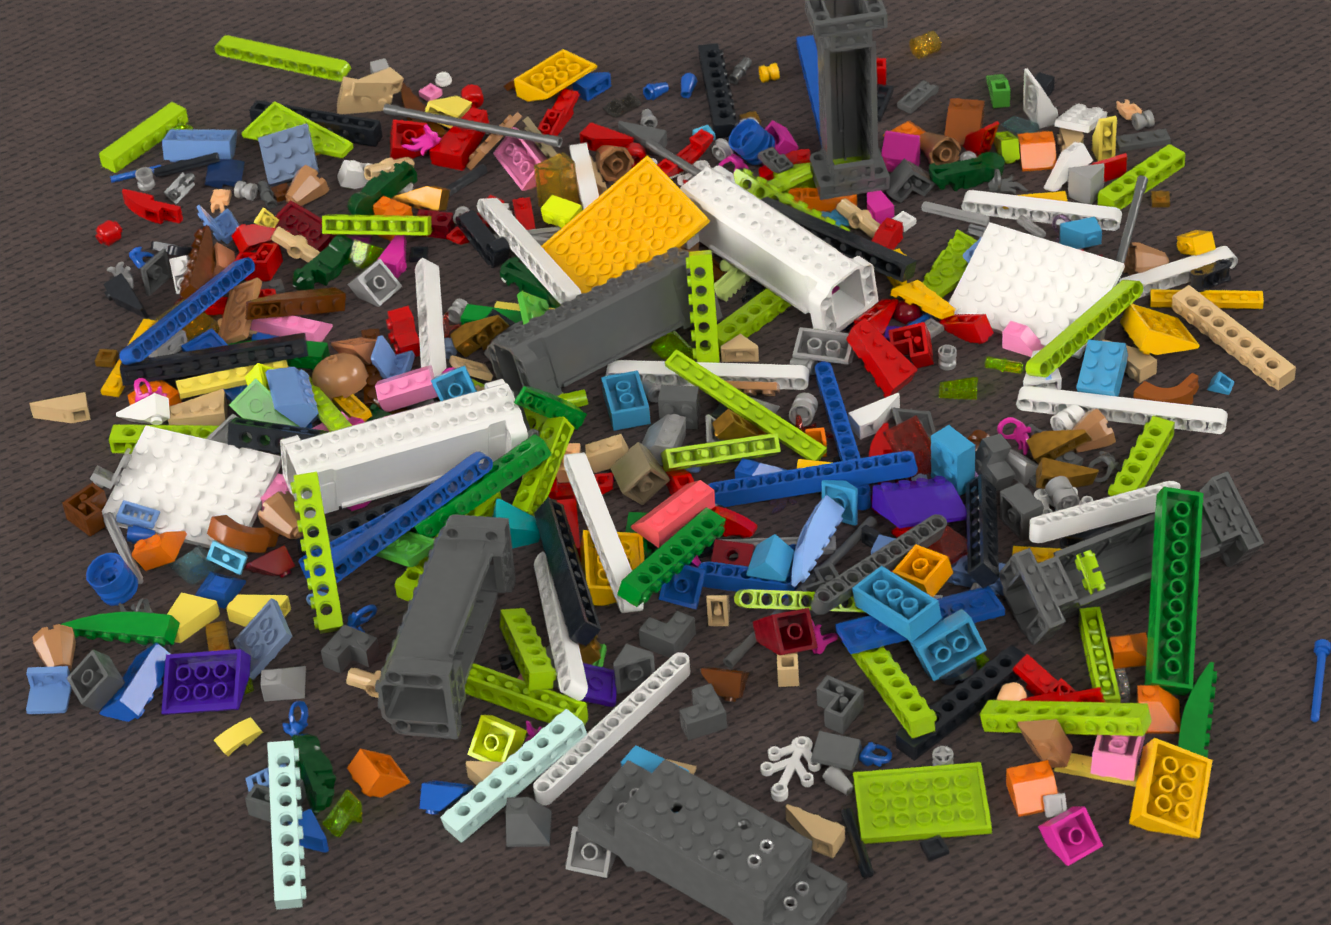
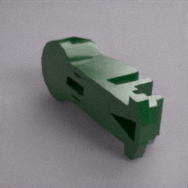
M985 152L977 158L942 165L930 164L929 174L931 180L941 190H944L945 186L950 184L954 191H958L961 188L968 189L983 182H990L994 178L995 169H999L1002 176L1005 160L997 153Z
M403 161L400 164H394V172L390 171L387 173L381 170V174L378 177L374 176L360 192L354 193L349 198L347 207L350 214L374 215L373 205L383 196L393 198L409 183L415 184L418 181L414 166Z
M338 234L327 248L303 268H297L294 271L292 286L297 291L314 289V283L316 282L327 286L329 281L334 280L341 274L345 265L354 260L358 252V245L348 236Z
M513 257L508 259L501 266L500 277L506 281V285L510 286L515 282L516 286L519 287V293L523 291L545 299L549 308L560 307L561 304L528 267L519 263V258Z
M308 733L296 734L291 738V741L293 740L294 748H299V761H295L296 767L300 768V778L304 783L310 809L314 816H317L320 811H325L326 807L332 805L336 776L333 774L330 760L321 751L318 737Z

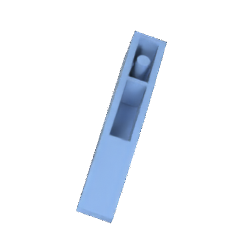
M828 495L816 505L797 540L792 564L791 585L794 587L800 581L804 583L809 577V572L817 564L815 560L819 559L824 552L822 549L830 542L828 538L832 537L837 530L835 527L843 520L841 515L845 509Z

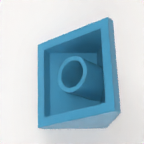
M776 534L756 545L746 576L786 582L795 551Z

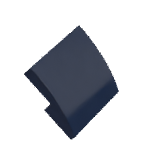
M220 159L217 163L209 164L205 185L222 188V185L226 184L235 187L238 181H242L245 162L233 159Z

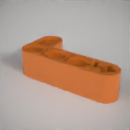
M792 188L788 192L794 196L795 201L798 202L800 200L808 204L807 208L811 210L813 208L818 211L835 210L837 204L844 198L857 206V194L820 200L816 188Z

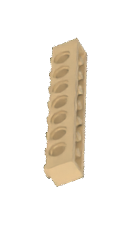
M1190 285L1172 296V309L1175 313L1180 314L1188 323L1198 328L1202 334L1207 335L1215 344L1221 346L1228 354L1239 360L1242 365H1245L1255 375L1266 381L1269 386L1280 390L1295 380L1296 367Z

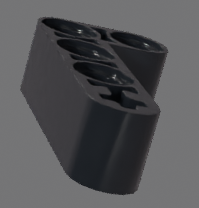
M471 209L456 217L459 229L484 261L492 266L491 268H495L509 259L510 247L506 238L501 236L496 239L474 210Z

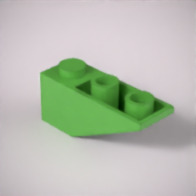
M1003 74L987 75L986 80L993 108L1010 107V87L1007 78Z

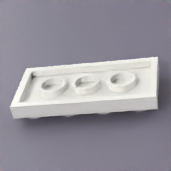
M1076 104L1056 119L1055 126L1089 133L1096 127L1099 119L1107 118V112L1102 111L1103 109L1099 107L1091 109L1086 108V105Z

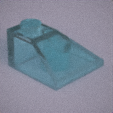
M201 545L196 546L174 562L168 564L169 568L191 586L207 577L210 571L214 572L222 566L206 559L208 551Z

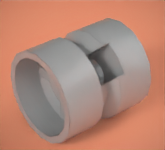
M810 393L798 394L789 411L790 421L800 427L808 426L812 422L818 408L817 399Z
M1065 476L1055 477L1045 486V491L1057 511L1077 506L1080 502L1078 495Z

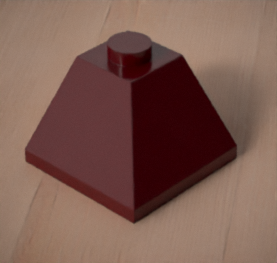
M285 545L245 564L243 570L272 577L280 575L282 578L291 573L290 569L295 567V564Z

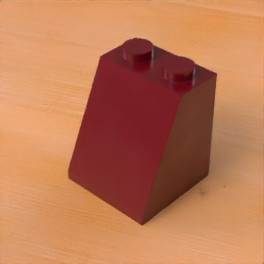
M809 608L773 614L753 621L757 642L779 656L818 648Z

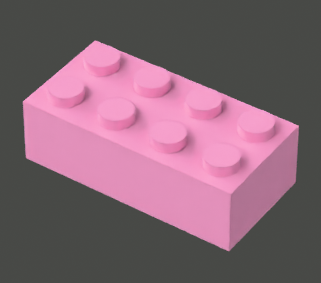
M1097 735L1092 754L1091 774L1134 781L1145 735Z

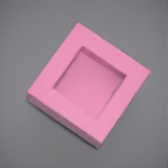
M431 83L418 91L419 97L428 102L436 100L443 95L442 89Z

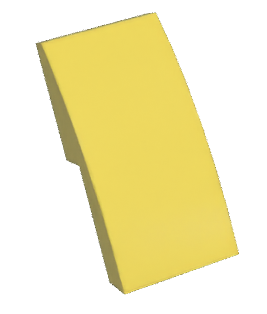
M262 208L254 223L275 228L279 219L267 209Z
M250 717L227 729L214 741L224 754L229 756L243 743L248 746L263 731Z

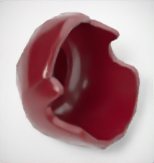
M904 299L899 301L893 313V318L907 325L909 321H914L921 317L922 312L919 305L914 303L910 305Z

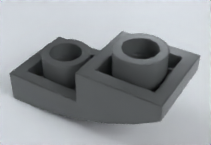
M773 146L758 153L760 161L775 173L780 174L794 166L784 154L780 155Z

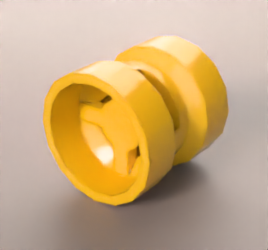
M776 63L770 64L767 67L765 65L759 66V76L762 83L768 82L770 79L778 80L780 78Z

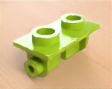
M1088 550L1083 552V557L1081 553L1076 555L1075 564L1078 571L1083 573L1084 579H1082L1085 590H1089L1090 594H1093L1095 592L1094 588H1097V591L1105 589L1104 585L1106 583L1101 570L1093 573L1092 569L1099 567L1095 553Z

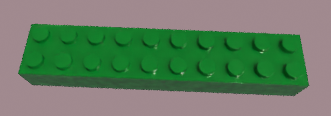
M1163 487L1156 495L1145 685L1160 686L1170 694L1186 696L1193 689L1203 493Z

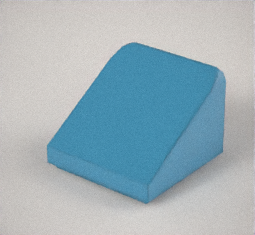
M1219 371L1211 379L1207 390L1229 395L1234 381Z

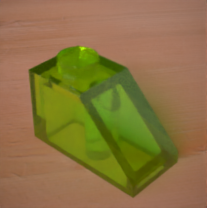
M355 240L348 260L354 262V266L364 269V266L369 267L376 262L385 249Z
M674 330L656 339L651 346L662 359L667 360L677 349L693 360L692 347Z

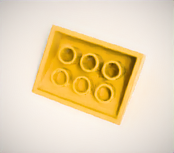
M562 49L514 79L517 97L528 102L548 99L596 69L597 65Z
M1131 304L1125 309L1120 323L1134 341V344L1138 346L1140 352L1146 355H1150V353L1160 355L1199 348L1198 342L1179 318L1135 304Z
M583 530L580 545L581 565L593 604L604 606L615 603L617 601L589 530ZM617 532L633 571L644 561L643 537L638 533Z
M1156 738L1144 745L1129 824L1148 831L1200 838L1212 760Z

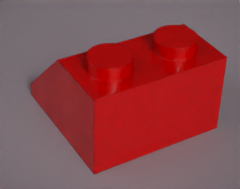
M393 120L390 132V158H393V160L405 157L413 159L420 156L421 150L410 151L402 147V145H415L411 138L418 139L425 134L423 126L427 123Z

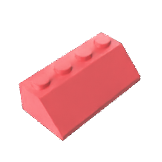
M701 480L686 484L631 525V529L660 548L706 507L710 510L715 507V490Z

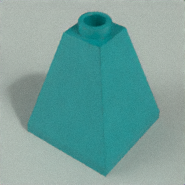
M496 499L493 517L509 518L512 549L539 542L540 533L535 517L501 499Z

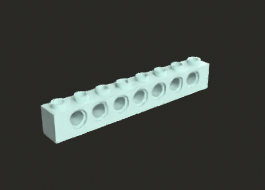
M567 709L557 715L551 723L542 728L537 735L530 741H527L515 754L509 756L501 766L494 769L487 778L479 782L472 791L464 795L458 803L440 817L445 829L461 843L465 841L507 804V798L516 797L587 735L584 723Z
M293 740L268 742L276 909L303 907L302 899H306V886H302L301 879H305V866H301L300 859H304V846H300L299 839H303V827L299 826L298 819H302V807L298 806L297 800H301V787H297L296 780H300V768L296 767L295 761H299V748H294ZM283 763L289 764L287 767H280ZM285 782L290 783L286 787L280 786L282 783ZM284 802L291 803L289 806H282ZM287 821L292 822V824L289 826L282 825L284 822ZM287 841L293 842L290 846L283 845ZM287 861L294 862L291 866L284 865ZM288 881L295 882L292 886L285 885Z

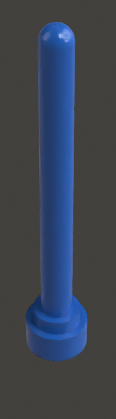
M1324 639L1317 640L1314 644L1317 665L1311 720L1313 722L1319 721L1326 657L1331 653V643Z

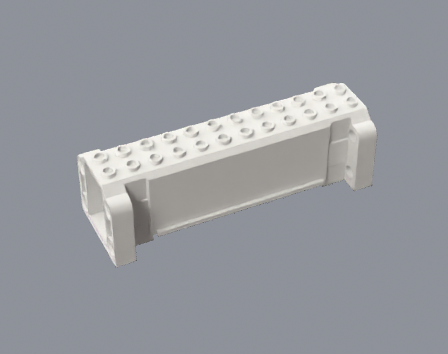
M722 166L706 167L681 186L680 190L710 220L704 228L683 246L689 250L700 241L709 247L711 251L803 313L809 312L813 329L841 332L879 301L874 268L871 263L860 256H856L853 259L846 257L825 241L737 185L733 173ZM836 285L839 286L840 289L832 295V289Z
M503 379L485 383V389L304 440H300L298 435L280 440L283 477L292 494L290 482H294L293 475L317 471L324 513L326 514L339 510V506H342L343 509L431 484L471 454L478 451L486 454L494 462L528 439V433L521 410L514 403L515 398L508 383H505ZM309 491L302 494L304 499L312 497V493ZM296 493L292 494L295 498V501H297ZM312 510L307 511L305 517L313 518L316 513Z

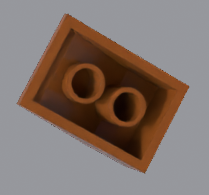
M950 98L944 136L954 138L960 147H963L968 133L982 129L985 101Z

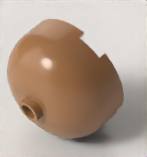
M338 353L320 361L313 370L311 380L313 385L319 387L332 401L334 397L343 395V398H346L360 391L367 384L366 379L369 375L360 358L350 353Z

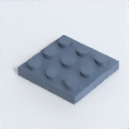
M307 123L258 138L270 187L292 181L297 171L305 164L319 173L310 129Z
M272 598L233 640L236 649H242L251 655L249 678L253 680L293 637L278 602Z

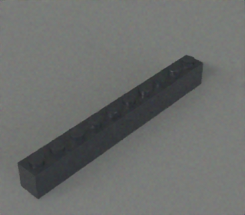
M764 197L760 199L837 249L846 257L853 259L856 256H860L871 263L875 271L900 282L913 278L917 260L772 198Z
M299 333L150 357L131 365H125L121 362L120 373L123 386L133 385L138 378H144L148 382L251 366L257 363L263 364L307 357L308 345L306 334Z
M547 497L534 513L536 525L540 533L569 638L575 643L587 646L599 633L601 627L564 506Z

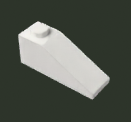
M154 393L117 412L116 416L132 422L160 425L162 422L170 419L169 398Z

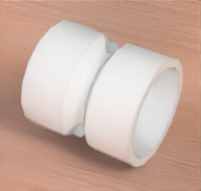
M1072 404L1051 417V427L1054 431L1072 430L1085 415V412L1079 405Z

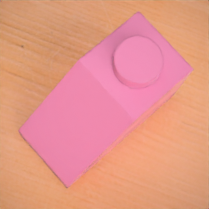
M1010 321L1003 330L1002 348L1031 357L1033 351L1044 348L1038 337L1026 325Z

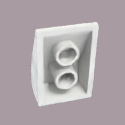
M1028 68L1024 69V112L1037 129L1055 125L1056 117H1058L1057 108L1053 106Z

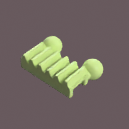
M723 259L720 262V269L727 271V273L714 283V289L717 298L727 302L728 298L733 296V293H737V289L740 290L741 286H745L746 282L750 281V276Z

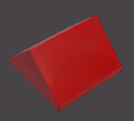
M1124 153L1090 165L1104 163V182L1113 180L1126 173L1127 154Z

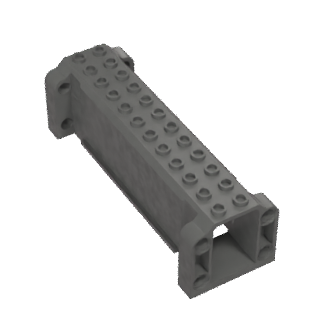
M804 0L807 18L815 39L817 38L819 116L822 149L811 154L810 170L820 200L890 189V176L878 147L876 41L872 40V30L888 28L887 12L883 1ZM859 156L862 161L834 165L833 162L834 159L844 158L846 160L848 157Z
M672 247L666 253L656 255L652 260L640 263L632 270L624 271L621 276L608 279L607 283L595 286L591 291L579 294L571 301L561 303L560 307L547 310L544 315L534 317L528 323L518 325L508 333L500 334L498 338L492 340V343L487 346L497 380L503 379L505 383H508L511 391H518V394L524 386H528L558 396L562 394V386L570 385L677 328L685 330L693 326L694 323H690V312H693V305H689L688 294H692V287H688L687 276H691L690 269H686V257H689V252ZM700 267L695 270L697 275H702L705 272ZM699 286L696 288V291L698 293H704L706 291V288L704 286ZM715 292L716 318L719 320L723 316ZM700 304L697 307L699 311H705L708 308L705 304Z
M1227 471L1212 477L1199 491L1203 493L1200 566L1209 560L1220 557L1227 567H1233L1247 561L1264 544ZM1155 513L1054 552V557L1037 563L1030 548L1013 554L999 572V578L1003 586L1004 597L1021 632L1027 636L1032 645L1051 639L1066 623L1065 619L1079 614V608L1097 607L1151 585ZM1088 550L1095 553L1099 567L1092 569L1093 573L1101 570L1106 583L1104 585L1105 589L1097 591V588H1094L1095 592L1093 594H1090L1089 590H1085L1082 579H1084L1083 573L1078 571L1075 564L1076 555L1081 553L1083 557V552Z
M451 515L447 519L445 526L440 529L438 537H435L434 547L429 551V559L424 563L423 574L419 575L418 586L414 588L413 598L408 602L407 613L403 615V623L398 627L396 639H393L392 650L387 654L385 666L381 668V677L375 684V691L379 695L378 708L381 709L382 718L391 724L392 729L396 733L458 739L462 729L460 713L466 700L465 684L496 604L497 594L512 592L516 583L509 518ZM492 558L494 561V565H490Z

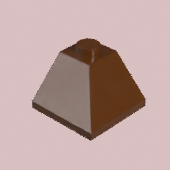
M715 667L701 668V674L709 684H712L718 696H724V700L736 702L737 698L743 697L749 672Z

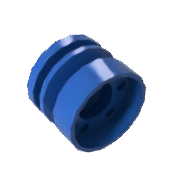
M746 119L733 129L729 137V146L749 164L758 165L762 163L758 158V153L772 146L775 148V138L754 119Z
M105 553L98 556L91 562L86 572L88 583L103 602L110 606L127 602L136 593L139 585L136 575L122 557L116 553Z

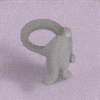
M123 261L119 262L116 267L107 268V271L112 272L114 276L122 273L132 289L134 288V279L130 273L131 268L126 266L124 269L122 267L124 265Z

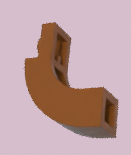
M1191 373L1182 383L1171 388L1157 387L1144 381L1134 390L1133 398L1191 405L1193 403V395L1196 394L1199 388L1198 375Z
M228 515L212 516L207 531L210 537L228 547L255 553L266 552L267 548L276 546L279 533L274 532L268 527H248L237 523Z

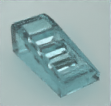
M1016 116L1011 117L1002 124L1005 129L1017 136L1018 134L1040 132L1038 123Z

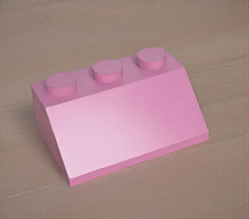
M432 365L377 381L375 388L378 402L382 409L390 412L438 397L431 382L434 378Z

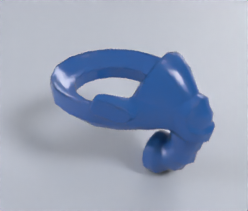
M141 246L135 247L129 252L130 259L138 268L145 264L142 260L143 257L154 256V254L149 252H141Z
M367 605L357 612L349 613L347 626L365 633L361 626L358 628L356 626L373 618L377 612L376 606ZM373 611L369 616L362 617L365 613Z
M295 701L291 705L289 711L290 724H282L285 733L291 737L299 734L308 726V707L303 701ZM296 706H299L301 709L299 721H296L293 715Z
M869 742L859 754V760L866 766L874 764L880 767L892 759L890 749L873 742ZM876 748L882 749L887 755L877 756L872 751Z

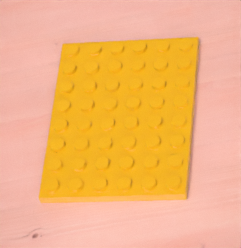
M647 155L541 247L578 286L581 293H587L593 287L601 286L607 283L608 279L621 276L624 271L632 270L638 264L648 262L654 256L662 255L672 247L680 248L704 228L710 220Z

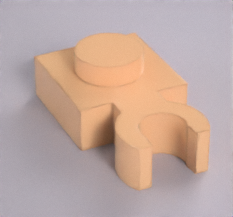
M1127 99L1125 103L1116 102L1119 114L1126 120H1131L1132 114H1142V110L1135 103L1130 104V101Z
M219 189L213 191L210 200L212 213L216 209H220V213L225 210L224 205H229L232 196L231 190Z

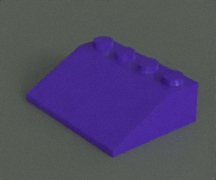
M935 476L933 479L917 478L916 481L900 480L899 483L882 482L881 485L873 486L872 508L898 528L914 527L935 514L942 515L947 522L967 520L966 507L954 485L943 476Z
M242 649L167 654L161 714L239 710L250 677L251 655Z

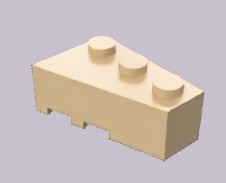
M343 77L337 100V114L383 111L385 104H391L393 95L351 96L352 84L357 79Z
M224 388L170 406L169 425L220 426L228 418Z

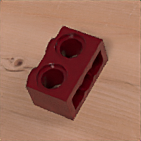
M419 209L416 216H431V234L428 236H415L447 239L446 236L455 227L453 213Z

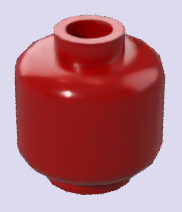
M470 84L462 89L461 98L472 102L470 108L482 106L484 96L479 86Z
M630 143L625 147L634 160L631 168L646 157L645 148L639 143Z
M107 220L96 228L97 235L95 237L100 244L104 243L110 246L121 239L123 231L116 221Z

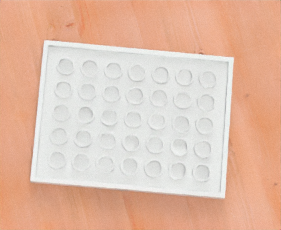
M989 222L949 304L956 309L954 314H986L992 330L997 333L1003 334V330L1010 321L1026 325L1045 347L1116 286L1125 266L1121 262ZM1087 343L1074 353L1072 357L1080 359Z
M145 426L131 453L132 457L126 469H123L121 473L122 477L118 485H115L102 510V515L111 512L116 519L123 500L160 511L157 522L152 529L156 530V534L185 531L187 533L184 540L185 543L210 548L214 539L207 534L212 516L228 515L239 524L248 527L253 526L262 507L260 498L278 474L282 465V458L270 453L243 447L239 449L234 445ZM142 514L140 519H143L145 514ZM149 515L147 521L150 522L153 516ZM118 523V526L128 529V526L133 527L132 525Z

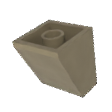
M639 442L633 445L610 468L621 492L641 505H644L671 480L650 450Z

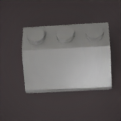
M800 327L793 357L850 364L853 360L854 350L846 340L849 333Z
M667 414L648 428L642 445L650 450L660 465H663L661 452L665 449L682 446L686 436V417L677 414Z

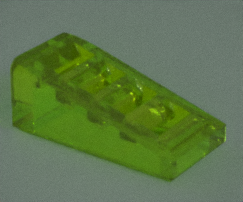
M978 377L940 382L939 398L977 400Z

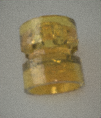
M929 31L922 36L919 35L910 39V49L917 59H921L927 56L928 53L933 54L940 51L941 42L934 31Z

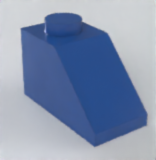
M588 73L572 83L573 90L579 92L580 98L589 101L611 87L610 73Z
M309 809L302 812V819H298L299 826L303 827V839H299L300 846L324 853L328 852L326 836L312 810Z

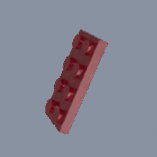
M291 200L275 216L279 219L275 226L276 229L279 226L294 236L301 235L305 237L308 245L319 252H322L333 238L338 235L322 234V218Z

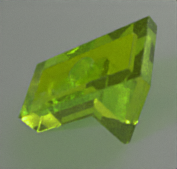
M347 789L323 822V825L334 836L339 838L352 820L362 823V802Z

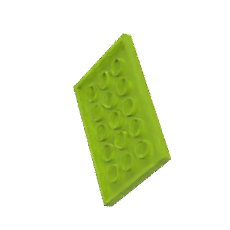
M981 762L853 772L861 840L864 844L928 839L937 835L944 838L992 834Z

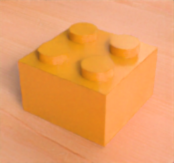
M917 544L892 571L931 597H934L953 574L948 556Z

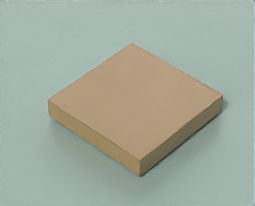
M453 355L450 356L449 363L453 368L465 365L470 376L487 381L492 380L493 375L485 364Z

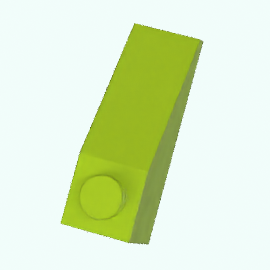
M1009 131L996 132L994 144L997 153L1004 158L1005 163H1015V160L1020 159L1018 138Z

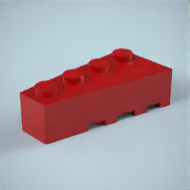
M470 108L461 118L489 124L487 110ZM453 126L441 138V141L429 150L432 165L464 171L470 161L468 158L475 152L486 132Z
M864 318L852 327L846 340L858 358L863 360L867 372H871L875 379V384L878 388L882 389L885 398L894 395L912 381L918 369L867 319Z

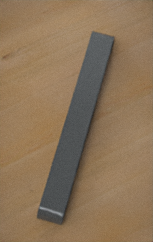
M938 514L930 516L818 588L811 603L813 612L819 615L826 614L853 596L852 588L880 566L885 567L889 571L894 570L915 544L927 548L940 540L947 525L946 519Z

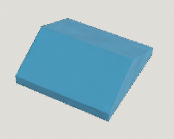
M823 480L822 499L828 495L845 510L841 515L843 517L841 522L856 526L858 524V489L847 481Z

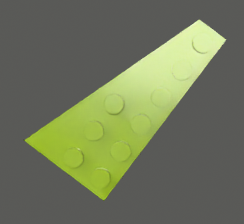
M275 101L242 132L243 138L259 141V137L307 123L315 153L344 158L354 148L352 142Z
M957 229L954 238L950 239L947 248L938 256L931 267V271L925 275L922 283L941 298L954 290L969 264L963 258V253L977 240Z

